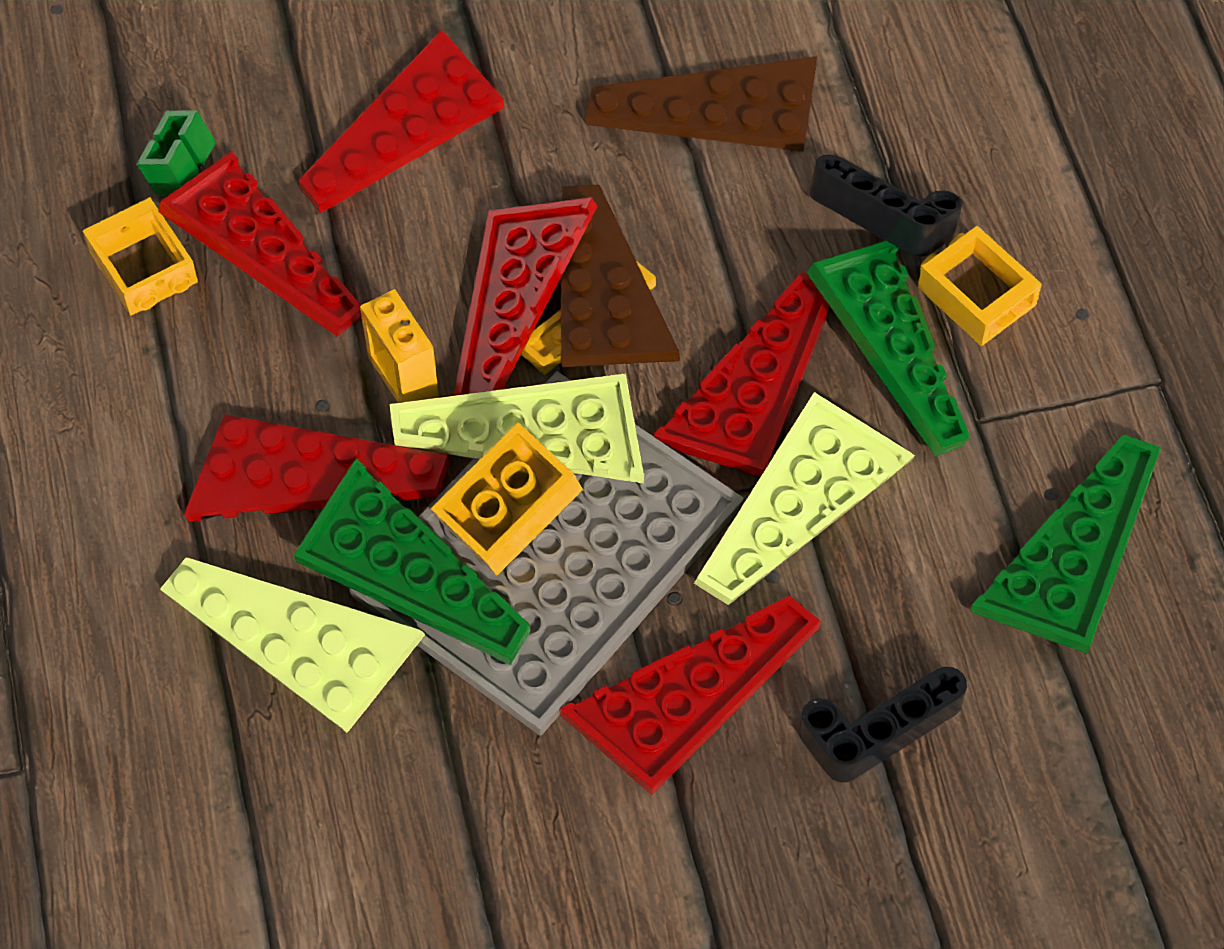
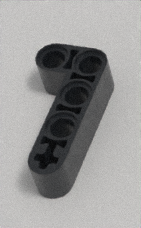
M822 155L818 157L810 187V196L816 202L914 256H928L954 237L963 205L962 199L957 194L945 190L932 192L920 201L836 155Z
M941 667L852 723L848 722L838 707L830 700L824 698L813 699L803 708L799 729L800 738L831 779L838 782L852 781L954 717L963 705L967 690V680L958 669ZM913 709L922 716L911 718L904 714L903 711ZM822 720L829 726L824 729H818L813 727L810 722ZM881 731L888 738L878 740L873 738L869 732ZM846 752L851 754L854 759L851 761H841L835 757V754Z

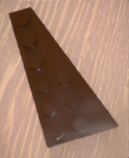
M818 56L591 87L586 111V125L804 151Z
M600 184L562 186V201L592 197L598 206L561 278L562 367L680 361L679 349Z

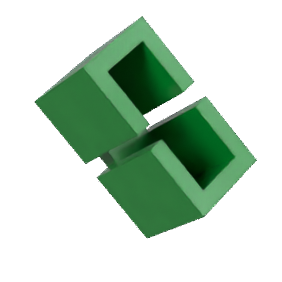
M197 110L166 111L153 134L156 140L149 141L137 162V166L156 196H169L199 175L200 170L198 167L205 164L216 141Z

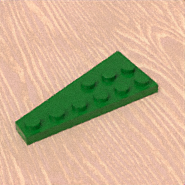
M884 241L813 263L806 273L934 456L937 457L963 447L970 439L956 399L948 395L944 380L947 377L943 365L937 364L932 351L936 346L919 301L909 292L906 284L909 278L905 266L899 265L895 255L898 247Z
M1123 434L1095 465L1094 470L1083 483L1078 484L1070 493L1067 501L1059 509L1055 510L1022 547L1019 555L1011 564L998 574L987 591L974 601L970 612L1088 654L1161 447Z
M357 458L294 553L297 563L509 665L512 664L531 632L530 624L497 592H492L477 577V573L467 564L464 565L452 553L451 548L409 508L406 509L399 503L381 481H376Z

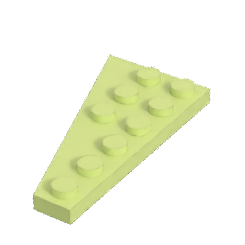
M626 374L389 404L396 446L481 459L519 422L573 473L644 483V473Z
M814 392L694 584L725 604H731L911 462L915 455Z
M187 557L160 588L168 597L346 733L349 732L425 636L422 630Z

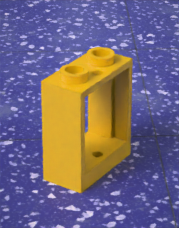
M151 197L82 230L90 255L130 316L140 311L148 310L157 302L175 293H182L198 282L193 260L163 215L158 212L159 209ZM155 234L175 264L127 287L108 257Z
M976 226L966 234H958L952 239L946 249L939 254L933 253L923 261L920 266L921 272L918 288L980 346H983L1037 305L1042 283L981 228ZM972 254L1011 288L983 310L944 276Z
M394 289L361 305L360 310L368 358L396 401L403 403L439 397L433 345L397 291ZM403 321L410 322L407 326L402 325Z

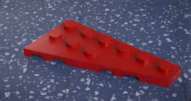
M441 30L299 179L300 189L319 213H322L504 108V99L448 35Z
M232 151L160 202L158 211L160 214L338 337L360 319L361 304L338 277L329 275L322 266L323 259L316 251H309L303 243L304 236L273 199L264 197L257 189V180L251 173L245 174L238 166L239 159Z
M592 197L488 211L454 396L504 389L598 207Z
M801 272L774 301L773 308L762 320L758 319L749 330V334L740 344L736 343L701 381L699 389L687 402L683 401L674 411V416L664 427L660 426L652 435L653 437L675 451L755 476H762L774 456L831 308L807 273Z
M224 414L184 515L188 522L202 521V516L222 515L224 519L238 517L239 513L262 511L264 514L323 509L356 458L366 467V471L376 481H381L391 491V495L397 501L438 497L450 462L445 454Z
M787 596L747 616L746 621L725 631L720 629L710 634L707 640L691 648L688 645L633 672L630 678L609 688L606 685L594 691L593 696L575 705L572 702L559 708L560 716L647 792L653 795L820 628L821 621L791 596Z

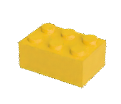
M517 422L431 510L440 522L497 576L583 488L575 474Z

